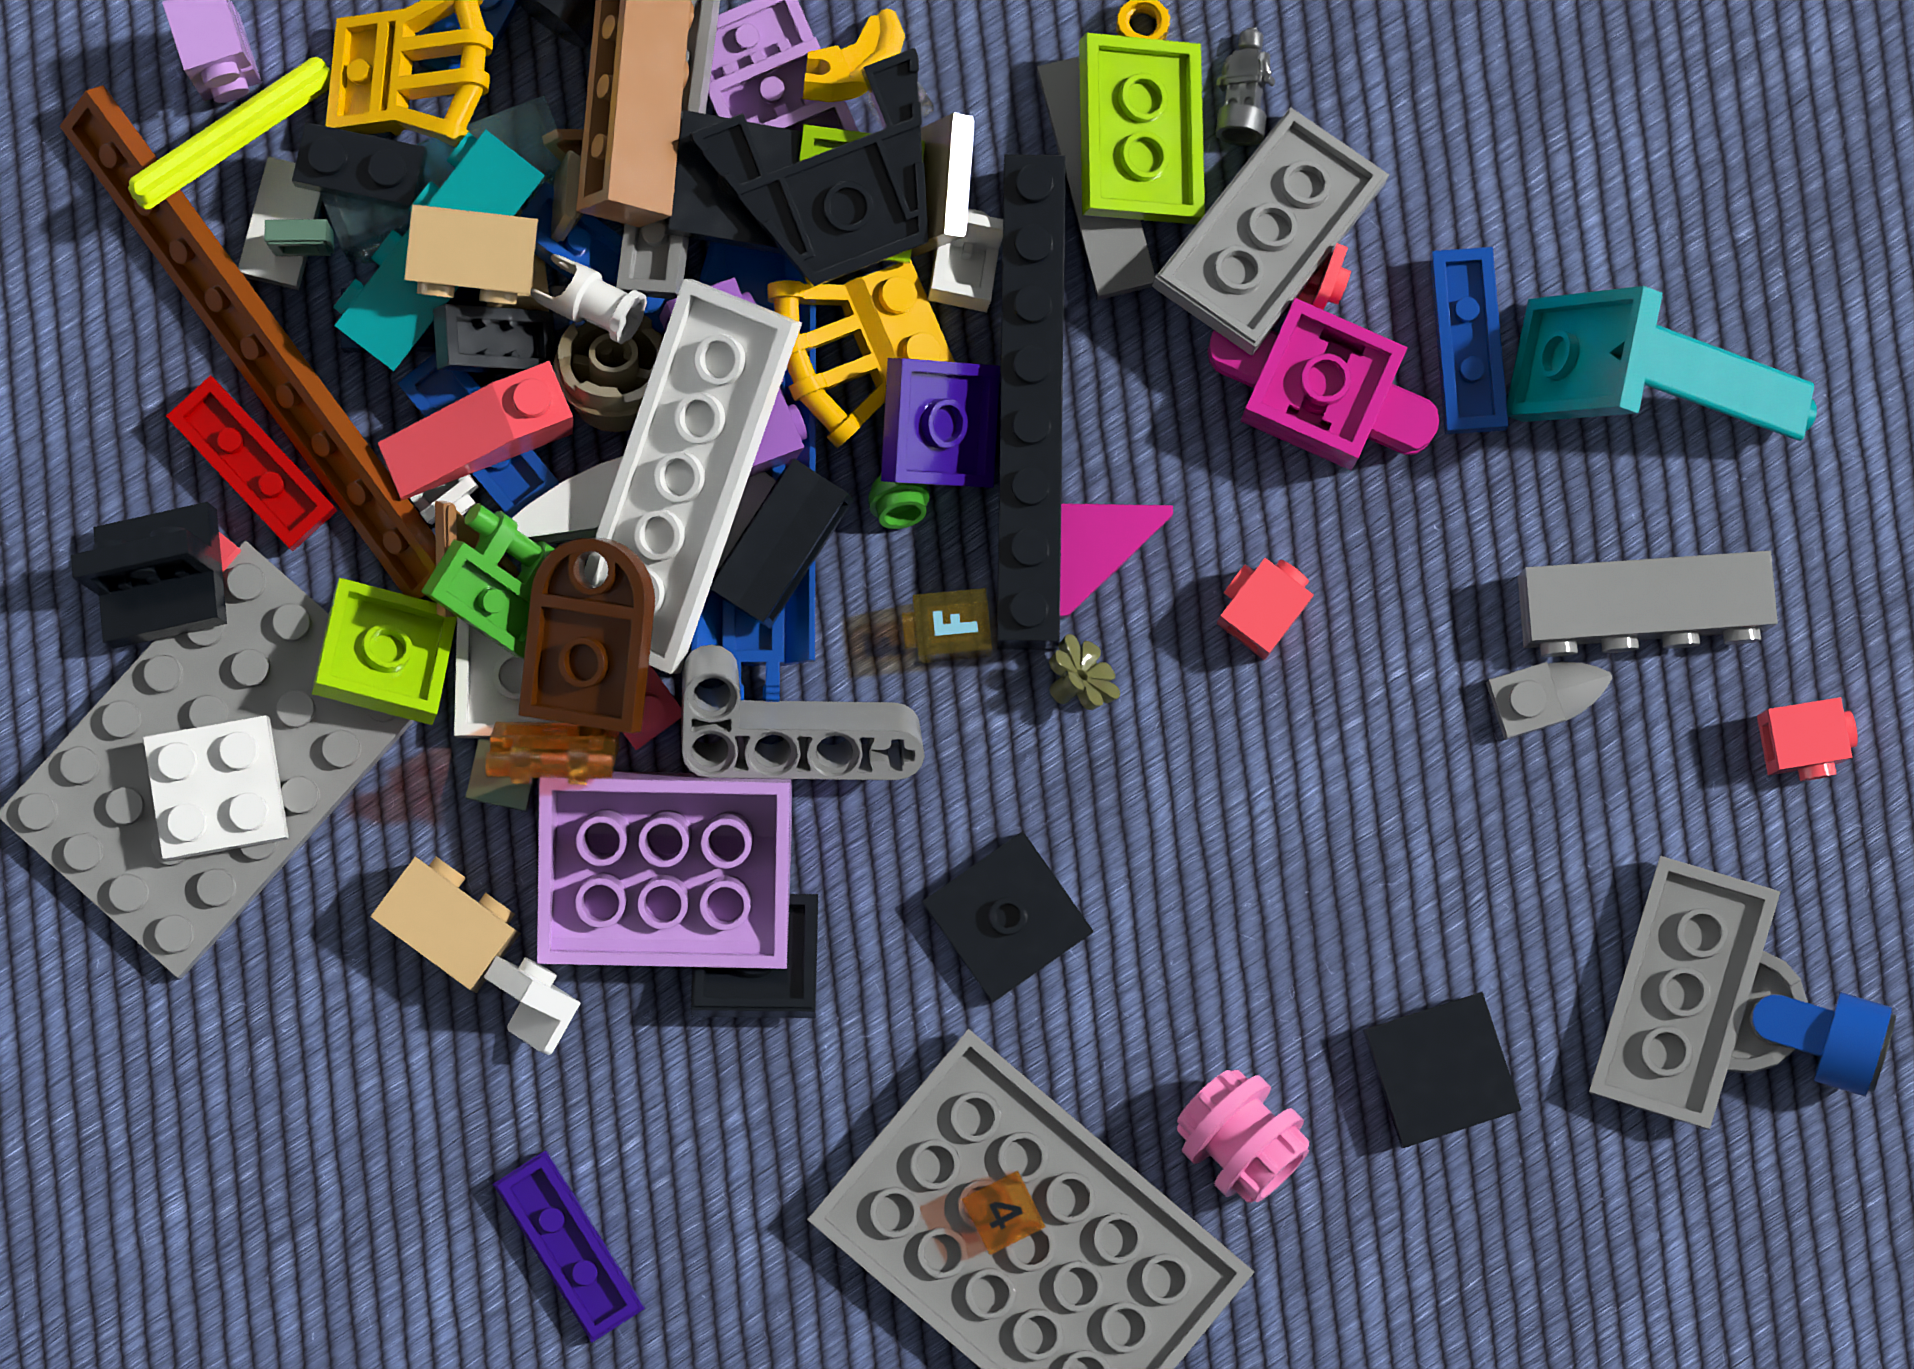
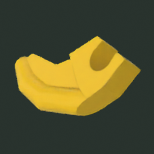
M883 9L878 15L870 16L857 42L840 50L839 45L808 52L803 99L837 102L855 99L865 94L868 88L861 69L901 53L905 33L895 11Z

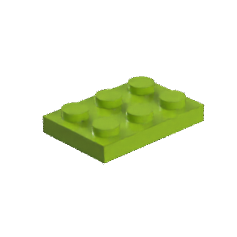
M1086 33L1079 40L1082 215L1197 225L1205 215L1201 44Z

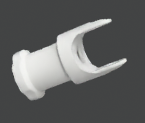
M552 254L551 260L556 265L574 274L572 281L559 296L552 297L537 289H531L530 295L541 305L576 323L586 320L609 331L610 339L619 344L630 340L644 317L647 304L646 296L637 290L627 293L604 282L602 274L566 257Z

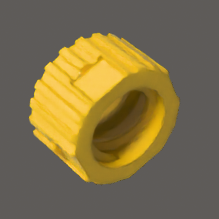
M1129 0L1123 7L1119 8L1116 32H1118V36L1166 40L1170 27L1169 10L1158 0ZM1138 13L1148 14L1156 19L1157 28L1149 36L1137 34L1130 27L1129 20L1131 17Z

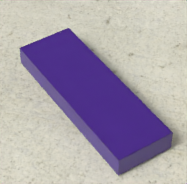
M545 1150L493 1184L591 1343L646 1309L548 1151Z

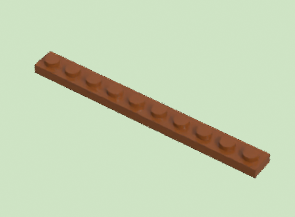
M104 85L86 90L59 127L404 595L426 601L430 598L421 591L436 568L435 534L408 498L400 500L390 473L183 192L178 190L151 209H143L133 199L128 190L131 177L157 161L158 158Z

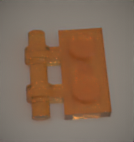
M495 722L490 736V752L486 754V777H511V784H531L532 778H567L568 785H588V779H613L614 764L616 763L619 751V731L568 723Z

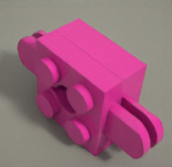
M1297 298L1294 299L1280 332L1271 331L1252 356L1215 330L1212 332L1207 351L1210 365L1216 372L1254 388L1240 422L1351 471L1359 459L1367 438L1404 455H1415L1424 450L1437 433L1439 425L1437 407L1430 400L1392 384L1408 348L1404 345Z

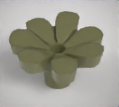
M1067 634L1059 643V650L1049 660L1051 669L1061 676L1050 686L1049 690L1052 697L1058 703L1064 705L1077 695L1082 706L1088 710L1098 708L1103 705V702L1108 704L1118 699L1120 690L1115 684L1110 682L1115 679L1112 667L1106 662L1098 664L1096 662L1100 658V648L1086 640L1080 646L1074 635Z

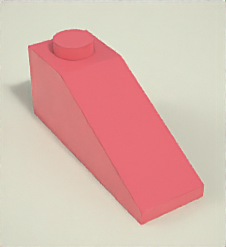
M549 360L488 384L378 442V447L402 501L572 435L573 415Z

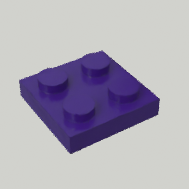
M888 358L881 482L993 488L1000 366Z

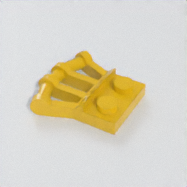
M420 0L404 9L336 18L325 126L366 135L391 132L395 136H399L403 130H409L457 147L469 132L466 128L480 97L486 95L489 91L490 75L484 71L485 58L492 54L494 37L486 30L480 11V5L483 3V0ZM453 13L457 15L460 25L459 30L415 36L417 32ZM461 55L460 68L412 74L413 61ZM455 94L444 119L408 108L409 100Z
M911 260L909 264L898 263L869 275L855 278L842 285L821 284L811 288L809 284L793 280L776 281L767 285L768 301L774 303V312L799 321V305L841 306L846 318L807 333L800 334L799 330L787 365V370L793 381V384L788 388L794 401L800 400L828 429L830 433L827 438L836 448L846 442L885 403L888 358L955 362ZM853 334L863 357L816 374L807 352ZM869 373L876 386L849 415L825 391Z

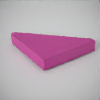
M1061 504L1060 618H1068L1096 589L1103 585L1152 535L1173 516V505Z

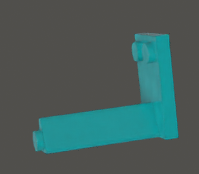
M1646 286L1528 299L1507 400V415L1510 418L1521 422L1638 414L1645 385L1797 441H1801L1804 438L1805 432L1815 421L1817 406L1812 399L1814 391L1813 382L1657 325L1662 292Z

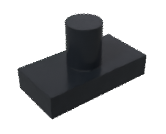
M443 304L433 309L437 370L516 374L549 360L553 368L556 354L553 311Z

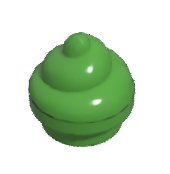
M881 473L873 482L868 495L870 512L879 519V523L889 529L907 528L920 522L927 512L926 505L929 502V492L926 484L881 482Z

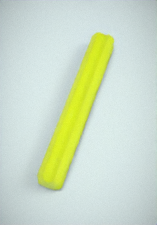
M311 57L131 177L128 186L131 196L143 209L153 208L329 90L330 68L326 66L321 58Z

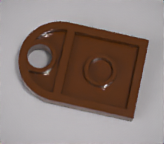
M606 538L576 539L554 549L541 563L534 577L531 590L518 716L625 733L642 731L655 610V593L650 574L644 563L625 545ZM593 552L602 555L608 566L607 578L599 587L593 586L587 580L584 573L585 561Z

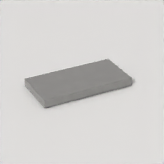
M1290 107L1157 274L1152 287L1252 356L1290 308L1294 299L1301 294L1331 255L1336 243L1339 244L1384 187L1389 174Z

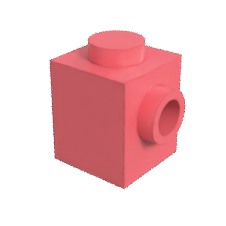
M1264 558L1255 571L1245 564L1224 591V594L1232 599V601L1220 615L1216 624L1263 660H1266L1314 596L1313 593L1305 588L1309 580L1298 569L1281 559L1274 565Z
M1841 697L1771 708L1757 715L1768 776L1798 771L1800 781L1837 775L1836 764H1841L1853 758L1851 748L1856 747L1858 743L1857 727L1852 712L1844 711Z

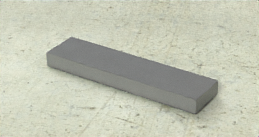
M1079 56L1038 66L1037 73L1059 155H1066L1065 180L1097 301L1152 287L1155 273L1141 220L1082 215Z

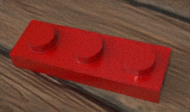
M212 375L166 415L172 424L292 552L338 511Z

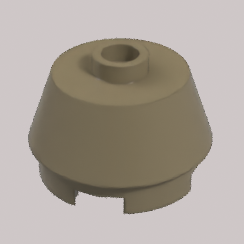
M644 315L635 334L623 344L610 339L609 331L588 321L577 329L574 322L564 332L555 354L553 370L566 400L580 418L590 426L609 432L632 430L664 338L652 328V320Z

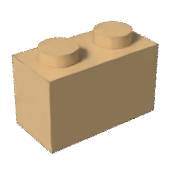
M412 205L405 280L418 282L417 294L454 298L455 286L479 288V301L516 305L517 293L530 294L538 219Z
M435 856L429 866L417 857H414L370 917L469 990L477 993L487 980L484 976L495 957L503 958L521 934L509 925L515 914L486 892L479 902L470 897L459 888L465 877L437 856Z

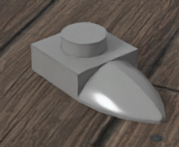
M1544 662L1489 679L1486 685L1504 740L1560 724L1579 715L1602 695L1612 680V674L1604 669L1585 663L1557 662L1548 664Z

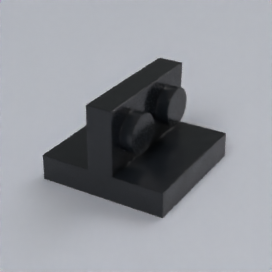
M208 502L93 527L95 541L93 550L71 555L73 579L99 596L103 643L112 649L227 624L217 509Z

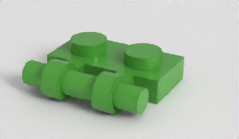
M477 503L470 508L464 520L465 524L480 534L479 543L476 548L473 549L466 543L453 539L421 592L512 655L524 659L532 584L541 563L554 548L544 541L535 543L517 530V522L502 511L493 513L480 503ZM505 552L522 563L521 572L517 579L497 566Z

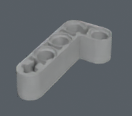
M712 644L700 646L691 651L684 661L681 704L682 754L686 766L698 776L707 778L900 780L915 774L923 764L925 755L919 718L914 710L905 704L894 702L740 701L737 660L730 651L722 646ZM709 678H716L725 682L718 688L712 689L703 688L698 685L699 682ZM705 734H715L722 737L716 743L710 744L701 743L696 740ZM767 735H779L784 738L779 743L771 745L759 741V739ZM836 735L845 738V741L837 745H826L821 742V740L828 736ZM861 738H867L868 744H861ZM898 739L897 743H891V740Z

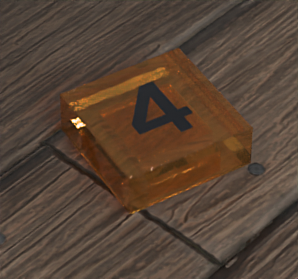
M1018 1171L962 1198L989 1255L1046 1227Z

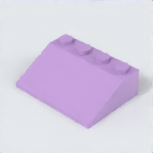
M546 770L539 778L537 964L787 969L792 779L707 778L698 776L695 773Z

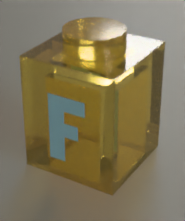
M986 588L913 595V611L902 612L905 649L917 648L918 663L991 657L992 655Z

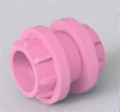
M1239 1070L1224 1071L1209 1082L1179 1115L1177 1132L1186 1140L1182 1152L1193 1164H1197L1211 1156L1223 1168L1215 1180V1186L1226 1197L1238 1193L1247 1203H1253L1254 1201L1260 1202L1270 1195L1298 1168L1309 1152V1140L1299 1131L1304 1123L1299 1114L1293 1108H1289L1275 1116L1263 1104L1271 1091V1086L1260 1075L1248 1079Z

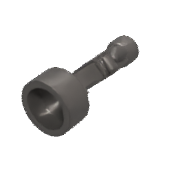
M1249 27L1240 33L1239 50H1235L1233 54L1226 58L1222 66V76L1216 81L1217 86L1222 91L1227 87L1224 106L1218 111L1216 136L1220 140L1233 145L1250 146L1263 141L1266 114L1260 108L1263 87H1266V84L1272 87L1275 84V79L1271 76L1270 55L1267 52H1261L1263 35L1254 27Z

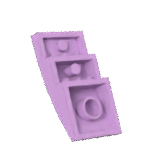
M752 0L718 15L708 100L715 116L731 118L743 113L747 122L802 131L804 124L858 131L846 101L823 102L803 99L808 52L821 48L816 37H813L798 0Z

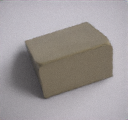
M573 151L567 152L554 178L550 238L557 243L560 240L564 241L584 215V213L576 211L581 157Z

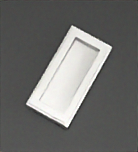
M267 157L238 268L245 278L299 290L308 256H275L264 241L265 220L318 219L325 193L295 187L292 177L296 163Z

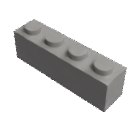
M1771 551L1526 567L1517 576L1523 647H1540L1541 657L1574 655L1578 653L1577 645L1601 643L1603 653L1628 652L1639 649L1638 640L1662 639L1663 648L1665 649L1688 648L1700 645L1699 636L1723 635L1724 644L1728 645L1747 644L1761 641L1760 632H1766L1778 624Z

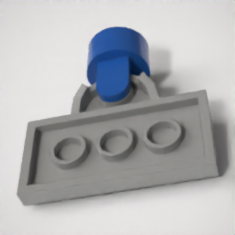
M1660 856L1589 1094L1710 1130L1727 1071L1753 1074L1776 1067L1796 1049L1819 1056L1813 1081L1866 1097L1868 1091L1873 1093L1876 1088L1893 1033L1896 1015L1891 1014L1892 1007L1843 992L1839 993L1833 1011L1809 1004L1801 978L1786 961L1763 951L1781 891Z

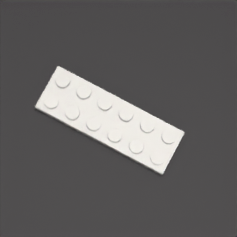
M683 279L595 537L614 540L625 545L641 559L647 568L655 593L649 665L669 674L681 673L802 322L692 279ZM597 552L589 555L584 569L587 580L595 587L601 586L608 575L606 560Z

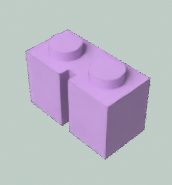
M166 0L162 2L183 69L204 101L213 98L217 103L234 101L249 93L248 87L262 83L241 17L231 0Z

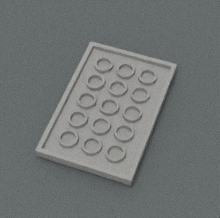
M246 540L239 547L242 551L223 572L227 624L154 640L0 809V819L179 979H182L414 722L410 719L311 694L329 614ZM268 716L271 723L289 839L168 861L162 859L143 737Z
M969 1029L807 1219L981 1369H1174L1254 1273L1242 1260ZM993 1202L1020 1206L1023 1214L1005 1222L1006 1227L1003 1229L1000 1226L992 1229L989 1224L996 1220L989 1206ZM997 1208L1001 1217L1013 1212Z

